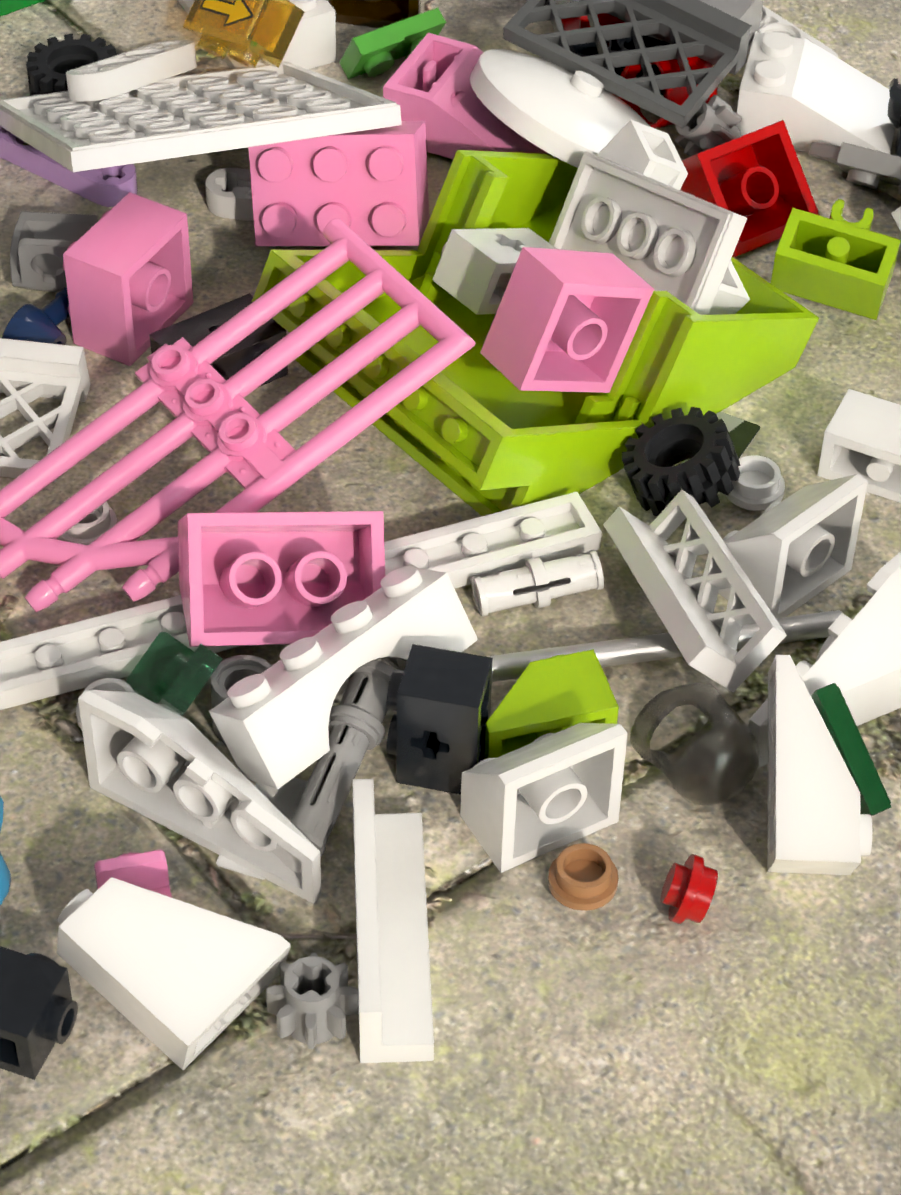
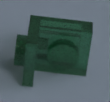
M161 632L133 669L126 683L138 695L156 704H165L183 716L223 658L202 644L194 652L167 632Z

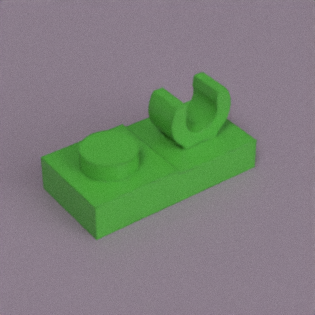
M435 8L354 37L339 63L348 80L365 73L369 77L380 75L394 65V60L404 56L406 60L427 33L439 35L446 21L439 8Z

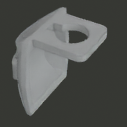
M21 211L13 232L10 250L12 286L48 292H59L67 287L63 269V253L73 242L80 239L98 222V216Z

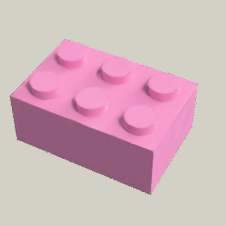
M401 121L402 125L248 147L255 246H329L331 243L324 237L323 232L326 225L334 219H340L369 246H419L429 221L425 121Z

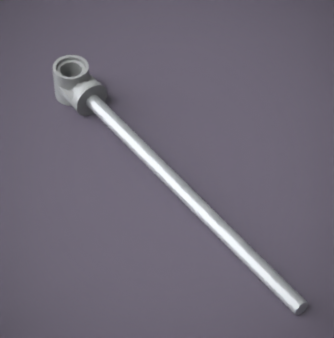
M836 610L776 618L787 635L780 643L829 637L828 628L840 616L842 611ZM756 623L742 625L737 649H742L759 630ZM668 632L486 657L493 658L492 682L518 679L532 661L594 649L601 667L683 657ZM237 655L219 663L211 674L212 709L228 698V690L236 682L254 674H261L272 665L266 660L253 655ZM349 678L345 680L339 689L333 703L341 701L350 681ZM212 718V729L216 737L225 743Z

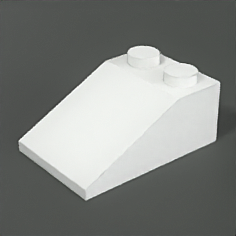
M755 32L739 90L737 114L741 117V121L736 126L739 128L740 137L784 120L796 151L809 152L812 142L841 146L842 142L890 154L895 126L887 115L890 98L889 89L807 39L791 37L782 32Z

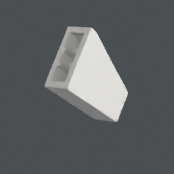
M113 877L94 894L89 889H85L77 894L58 917L60 925L58 926L57 954L182 1070L280 975V964L282 962L286 963L291 946L279 934Z

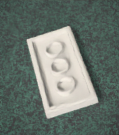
M585 151L549 243L559 250L613 253L652 286L654 291H668L698 314L708 315L747 218Z

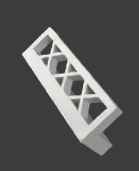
M681 490L650 525H647L620 506L603 524L688 665L728 690L734 692L787 636L695 498L685 491ZM687 518L681 542L668 545L666 540ZM708 554L703 576L691 578L696 557ZM731 588L726 611L713 613L719 590ZM756 623L759 630L737 652L736 649L742 625Z
M353 779L360 1063L434 1061L422 813L375 814L374 779Z

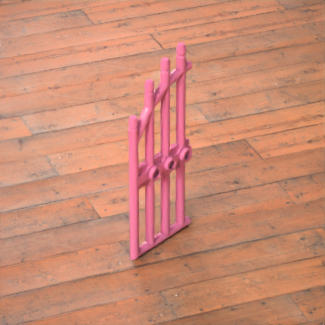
M334 219L326 225L323 232L324 237L331 243L328 247L193 347L182 337L172 345L165 343L147 357L149 362L135 372L137 378L143 383L141 386L0 490V545L3 546L0 549V578L4 579L28 560L60 565L59 568L51 573V577L48 580H41L24 597L32 609L38 612L48 608L58 600V596L61 593H68L95 571L148 565L146 569H139L130 576L122 586V589L132 602L140 600L153 592L158 583H165L179 572L178 537L136 540L226 472L245 490L214 513L258 512L475 346V341L340 219ZM349 260L366 275L228 380H225L210 365ZM384 292L402 308L260 415L244 399ZM420 325L438 341L437 344L299 449L295 450L279 434L285 427ZM159 402L175 417L173 421L26 531L4 519ZM193 436L210 453L89 545L57 540L58 537Z

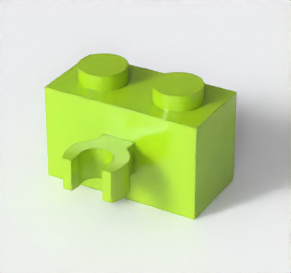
M838 199L833 204L830 219L792 208L775 253L770 284L784 293L877 320L893 275L901 240L870 231L874 215L871 208L866 207L860 221H846L842 217L845 201Z

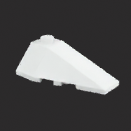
M901 551L880 568L866 584L867 591L872 593L873 597L853 620L841 613L828 628L830 636L821 647L814 665L807 661H800L796 665L810 695L815 690L836 682L856 726L901 708ZM768 698L749 719L743 764L752 770L768 764Z
M85 690L78 698L89 786L91 789L210 851L230 859L312 904L322 895L320 851L188 719L182 717L174 708L166 704H156L134 692Z

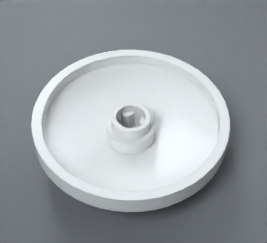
M505 49L487 50L481 54L470 75V84L473 91L499 120L540 149L577 168L585 151L597 155L630 119L651 127L623 100L603 89L604 85L594 76L583 71H576L573 74L537 56Z

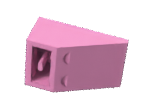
M427 33L383 86V98L400 105L401 121H425L426 152L452 160L457 150L547 154L546 151L532 144L499 120L473 91L470 84V75L483 53L475 45Z

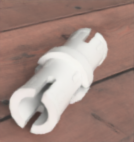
M594 550L548 562H542L540 557L525 560V567L481 577H472L474 600L481 616L532 603L536 608L550 606L551 599L604 588L601 562L597 552Z

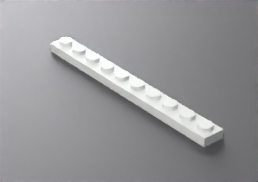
M573 492L385 541V576L400 567L414 565L417 568L446 572L455 589L472 584V577L474 576L481 577L525 567V560L540 557L542 562H548L587 553L589 550H600L602 531L579 493ZM181 595L0 642V710L82 689L100 679H119L238 646L189 647Z

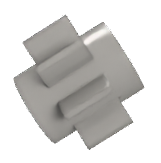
M713 95L709 103L704 102L684 128L676 125L680 135L675 139V142L685 149L684 153L691 157L740 137V131L736 125L741 121V117L732 111V107L717 95Z
M311 953L310 956L300 958L292 964L282 962L280 964L281 985H273L266 988L267 1012L276 1015L277 1036L284 1038L291 1035L299 1042L307 1044L308 1049H314L316 1044L324 1043L334 1036L340 1039L345 1038L346 1016L358 1014L359 1011L358 989L348 986V966L345 963L335 966L329 960L318 957L317 953Z

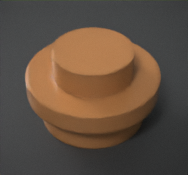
M579 843L565 848L552 862L549 869L548 885L553 897L562 905L581 911L595 910L608 904L615 896L618 888V871L610 856L602 848L593 844Z

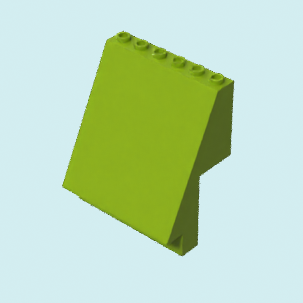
M457 150L418 249L375 251L475 341V346L372 425L481 516L573 492L581 494L624 469L622 452H628L625 443L629 437L639 439L635 430L642 424L648 428L653 427L652 417L661 414L663 420L672 418L671 410L682 408L684 416H687L691 407L701 408L703 415L709 410L717 414L794 369L819 317L731 257V262L750 298L736 314L700 315L668 291H653L610 393L521 391L480 353L496 314L476 315L432 279L441 259L442 249L448 241L452 229L529 228L549 243L578 168L551 154ZM270 250L252 302L322 250ZM349 260L272 319L290 333L366 275ZM384 292L295 360L314 375L402 308ZM420 325L333 392L353 408L437 344L438 341Z

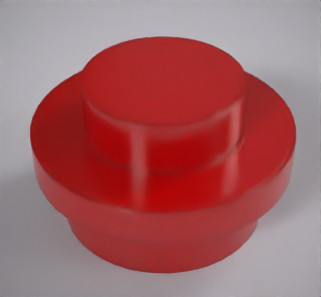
M691 854L684 866L678 863L672 864L665 879L660 898L661 903L670 906L669 921L682 924L687 919L701 923L714 896L718 871L704 866L703 857Z

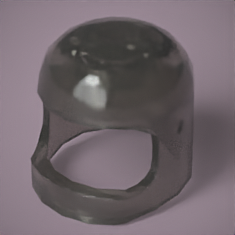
M694 683L660 692L643 707L635 718L630 731V743L640 757L660 769L672 783V788L685 800L695 805L714 806L735 797L746 788L759 767L760 747L756 736L712 685ZM682 705L695 706L708 718V721L700 731L678 747L663 751L650 749V741L654 731L661 721L676 707Z

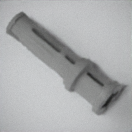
M376 659L360 666L348 677L350 681L339 705L332 706L328 726L330 751L318 759L291 819V823L320 851V857L323 856L326 850V843L342 806L348 797L353 779H355L366 751L379 745L385 735V727L382 725V722L388 711L386 706L387 692L394 668Z

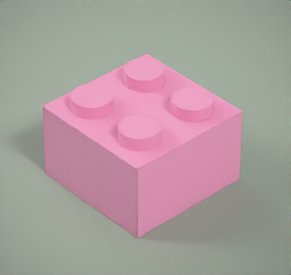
M129 192L111 210L105 212L100 220L80 239L68 247L63 253V269L66 276L69 301L68 313L71 318L73 344L131 366L151 346L150 334L171 326L193 304L186 213Z
M523 247L480 353L521 391L610 393L654 288L613 253Z

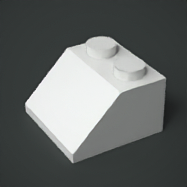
M860 474L804 486L782 502L776 501L772 503L759 518L740 531L734 530L728 533L722 539L775 618L787 617L852 569L868 480ZM731 588L720 589L718 593L728 600Z
M579 723L555 734L548 733L542 735L531 744L498 758L482 760L473 768L462 772L460 816L500 873L619 821L628 734L621 724Z

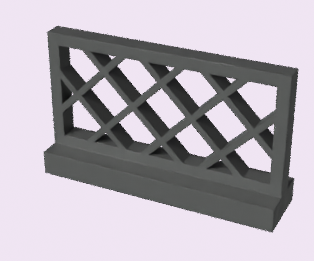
M528 0L503 27V39L573 74L576 71L586 72L597 78L604 85L603 89L684 128L728 73L736 75L746 63L752 25L700 0H581L556 4L555 0ZM607 13L626 23L600 26L597 14ZM587 15L590 28L564 31L561 19ZM551 20L554 32L536 35L525 28L529 23ZM651 34L671 45L645 48L642 36ZM632 38L635 50L609 53L605 41ZM595 42L599 55L581 57L571 52L569 46ZM696 56L714 65V67L691 70L687 57ZM677 60L680 72L654 75L651 66L652 62ZM640 64L644 77L626 79L617 75L614 68ZM685 86L689 97L680 106L662 97L660 90Z

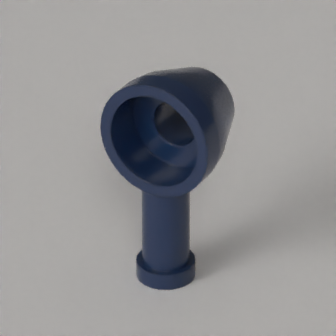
M67 287L59 291L55 299L42 309L32 304L22 306L10 319L2 338L65 345L66 337L57 326L69 317Z

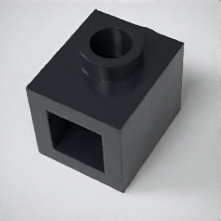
M0 947V1069L35 1080L55 1043L63 1044L70 1036L76 1021L78 1005L76 1001L72 1000L68 969L66 967L58 965L54 960L42 954L29 953L26 955Z

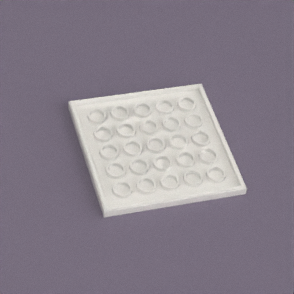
M289 62L170 77L119 96L98 101H70L68 91L0 100V126L72 172L402 125L400 105L396 104V102Z

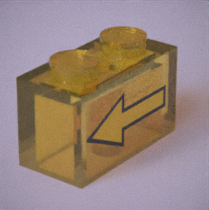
M194 0L183 28L200 38L197 43L199 48L216 57L225 59L227 54L235 61L254 69L258 62L279 68L305 11L288 0Z

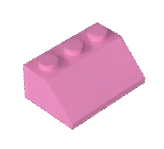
M383 511L187 513L177 522L179 587L189 647L290 645L299 639L313 637L332 623L331 616L338 609L352 602L363 601L382 587L380 582L385 577Z

